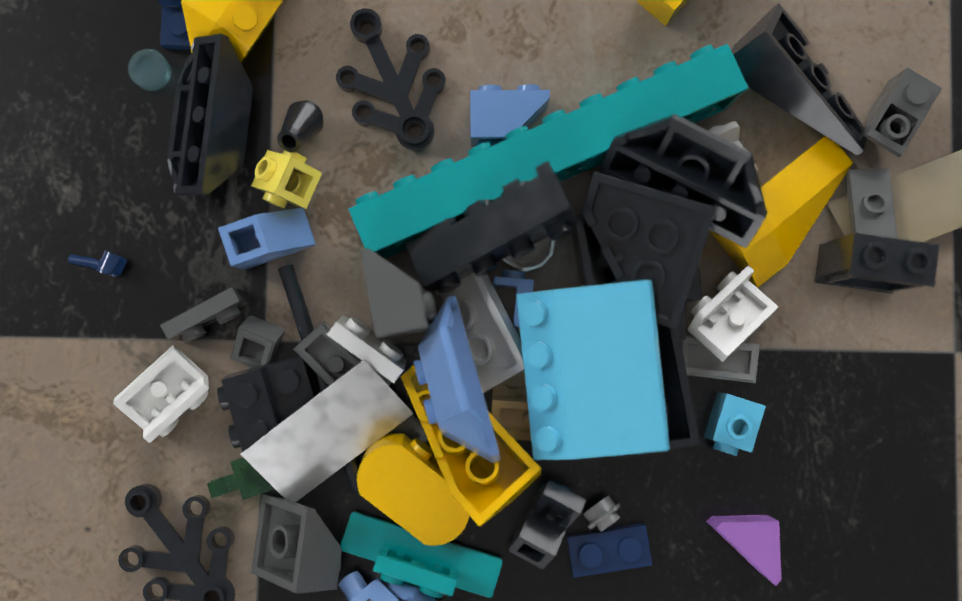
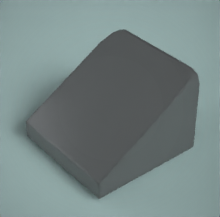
M249 316L238 328L230 359L252 368L272 363L285 329L256 316Z

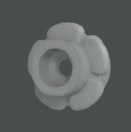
M607 496L583 514L590 523L588 528L592 529L597 526L602 532L620 519L616 512L621 507L620 503L616 505L610 496Z

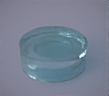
M143 49L135 53L130 59L128 72L131 79L141 88L154 91L161 89L168 83L171 76V67L167 59L158 51Z

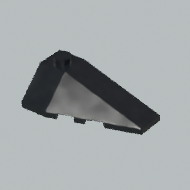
M778 3L731 50L747 85L753 91L858 156L865 150L867 138L864 137L865 128L841 93L836 92L833 94L831 92V84L827 77L829 72L823 63L817 65L812 62L804 49L805 46L810 44L808 39L780 3Z

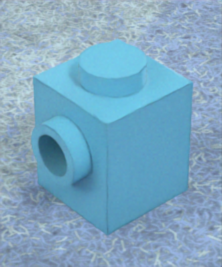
M717 392L704 437L715 441L713 449L737 456L739 449L752 453L766 406L727 393Z

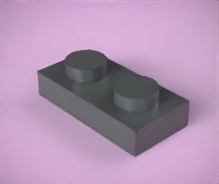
M231 287L160 326L167 339H182L184 343H187L206 333L204 327L215 321L223 324L238 317L241 314L239 308L249 303L242 290Z

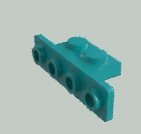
M356 511L350 515L340 546L343 552L375 561L373 571L381 573L380 578L395 585H403L404 581L420 586L419 590L422 593L436 598H442L443 594L452 596L455 587L491 598L503 563L500 557L453 542L437 546L424 545L400 525Z

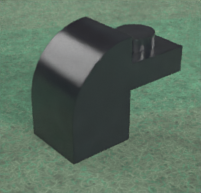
M550 480L547 484L542 483L526 509L507 551L544 569L556 556L566 529L581 514L586 499L576 495L566 485L556 484Z

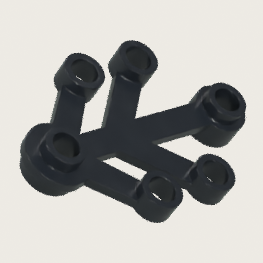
M359 9L350 19V28L355 39L367 45L383 82L359 74L352 66L341 67L337 71L336 81L345 92L358 90L394 103L399 116L376 110L369 101H358L352 108V116L358 125L366 127L373 124L396 133L399 143L404 148L412 151L422 150L434 138V125L429 115L437 94H440L445 89V75L436 68H431L424 73L422 77L424 89L414 110L409 101L408 94L421 60L427 58L430 53L428 39L422 34H414L408 38L406 42L407 53L399 75H397L380 38L383 28L379 15L372 9ZM371 24L374 26V30L370 34L361 33L362 26ZM416 42H421L425 45L424 50L420 53L411 50L412 45ZM353 74L355 80L352 84L346 85L342 83L343 76ZM432 76H437L441 79V83L437 87H431L427 84L428 79ZM362 108H369L371 115L367 119H360L357 116L358 111ZM419 126L423 130L421 136L418 138L410 137L408 131L411 127Z
M141 484L133 487L125 498L127 511L134 517H143L170 553L148 551L139 545H133L120 553L118 559L120 567L126 572H134L140 568L185 572L194 583V585L170 583L164 577H155L144 586L143 596L145 600L210 601L208 599V591L214 590L220 596L219 601H235L234 586L226 578L229 548L233 545L235 539L234 533L230 528L220 526L211 531L207 537V545L213 551L209 573L200 562L205 516L210 511L209 500L202 495H195L184 502L182 511L183 515L187 518L184 541L159 509L162 502V495L159 489L152 484ZM137 495H142L145 498L146 505L144 509L136 506L135 498ZM193 501H197L202 505V513L200 515H196L191 511V503ZM217 533H223L226 536L227 543L225 546H219L216 543L215 535ZM129 552L137 554L139 559L137 565H132L128 561ZM153 584H158L162 587V597L153 594Z

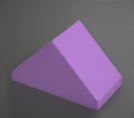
M768 515L711 516L707 520V523L775 586L781 581L780 529L778 520Z

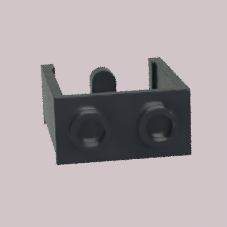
M852 233L819 245L815 283L892 294L894 291L923 286L935 287L939 244Z

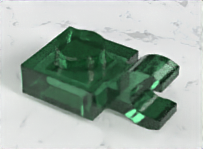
M244 457L230 462L234 473L213 479L207 483L211 498L239 489L242 499L245 500L275 489Z

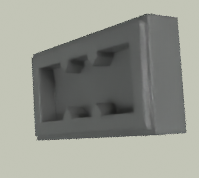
M889 169L848 170L845 178L851 232L898 239Z

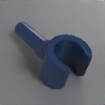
M105 250L101 260L71 254L68 262L69 264L90 267L100 273L118 277L127 259Z

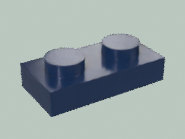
M644 523L606 528L602 532L594 530L566 535L574 578L652 566L647 528Z

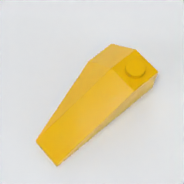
M824 136L761 185L768 214L747 248L710 230V233L741 271L747 266L754 270L749 281L758 288L790 262L853 162L838 143Z
M414 365L401 376L451 495L479 527L514 501L541 475L540 466L489 412L501 461L492 463L444 436L438 427V423L430 425L424 400L431 399L428 384H419Z

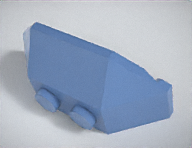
M456 295L447 297L430 325V329L427 330L418 345L421 359L413 361L419 384H428L431 399L424 400L430 425L438 423V427L444 436L492 463L501 461Z

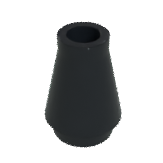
M308 100L292 103L287 109L281 132L277 136L279 146L287 152H295L301 145L317 135L322 130L324 123L321 109L315 103Z

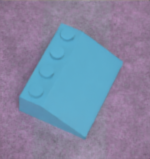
M652 280L516 294L533 460L581 459L670 450Z

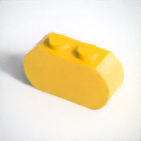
M402 433L387 434L373 443L364 453L357 474V486L360 495L424 545L437 546L454 540L466 527L469 514L451 495L438 462L432 456L434 454L432 449L418 438L412 440Z

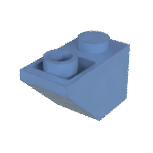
M534 84L520 85L517 87V90H502V87L498 85H482L478 87V90H470L471 146H477L485 142H490L491 146L505 141V135L508 132L521 126L529 127L547 109L550 90H541L540 86Z
M304 208L256 214L218 228L230 265L242 271L316 245Z

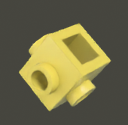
M267 150L265 156L256 166L255 178L251 186L264 192L263 200L277 207L285 209L287 203L307 209L322 172L305 164L307 158L297 152H287L284 150L283 154Z

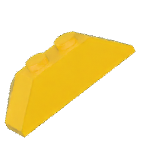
M181 0L190 47L195 37L224 34L229 37L242 63L285 0Z

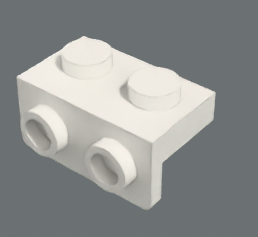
M747 266L739 275L734 271L729 273L717 287L720 292L713 299L706 295L691 311L695 317L687 330L722 362L743 344L778 308L772 300L749 281L754 273L750 266Z
M343 314L327 335L362 361L365 359L388 386L392 382L394 383L403 372L407 360L402 357L403 353L390 342L385 340L381 342L371 335V330L360 320L354 317L348 318Z
M172 345L114 398L113 404L143 429V438L148 443H151L158 435L161 437L168 435L177 425L178 417L188 408L194 410L204 402L208 396V375L175 345Z

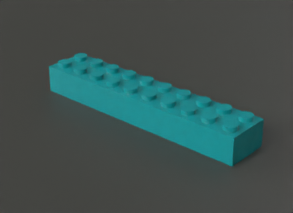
M728 43L716 49L712 45L704 46L690 55L691 60L679 65L675 61L665 63L653 71L654 76L640 81L638 77L626 80L616 87L617 92L604 98L601 93L594 94L579 103L580 108L567 114L564 109L555 111L542 119L543 124L528 130L527 126L518 127L505 135V141L491 146L490 142L479 144L467 152L468 157L454 162L452 158L440 161L430 167L431 173L416 179L415 175L403 177L393 183L394 189L381 195L377 191H373L360 196L355 200L356 206L348 210L365 249L372 250L383 259L407 250L406 242L447 218H456L458 222L464 219L463 212L473 203L479 200L493 199L495 201L499 199L503 192L502 187L513 180L520 179L523 182L534 179L538 176L535 168L546 161H549L561 183L602 165L607 151L617 135L673 114L696 124L728 110L748 89Z

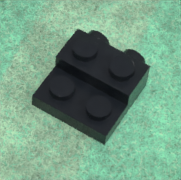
M299 355L228 374L221 379L223 386L217 389L221 408L224 411L230 409L234 422L233 425L229 426L231 443L235 449L241 447L242 452L316 397L308 365Z

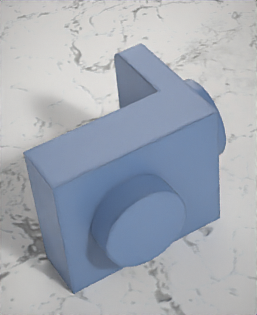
M502 270L501 277H493V286L515 289L512 324L513 327L520 328L516 294L533 292L534 280L525 279V272Z

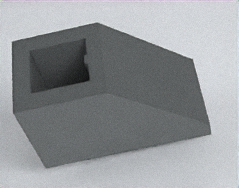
M906 68L886 83L868 113L864 137L897 157L902 156L942 88L910 68Z

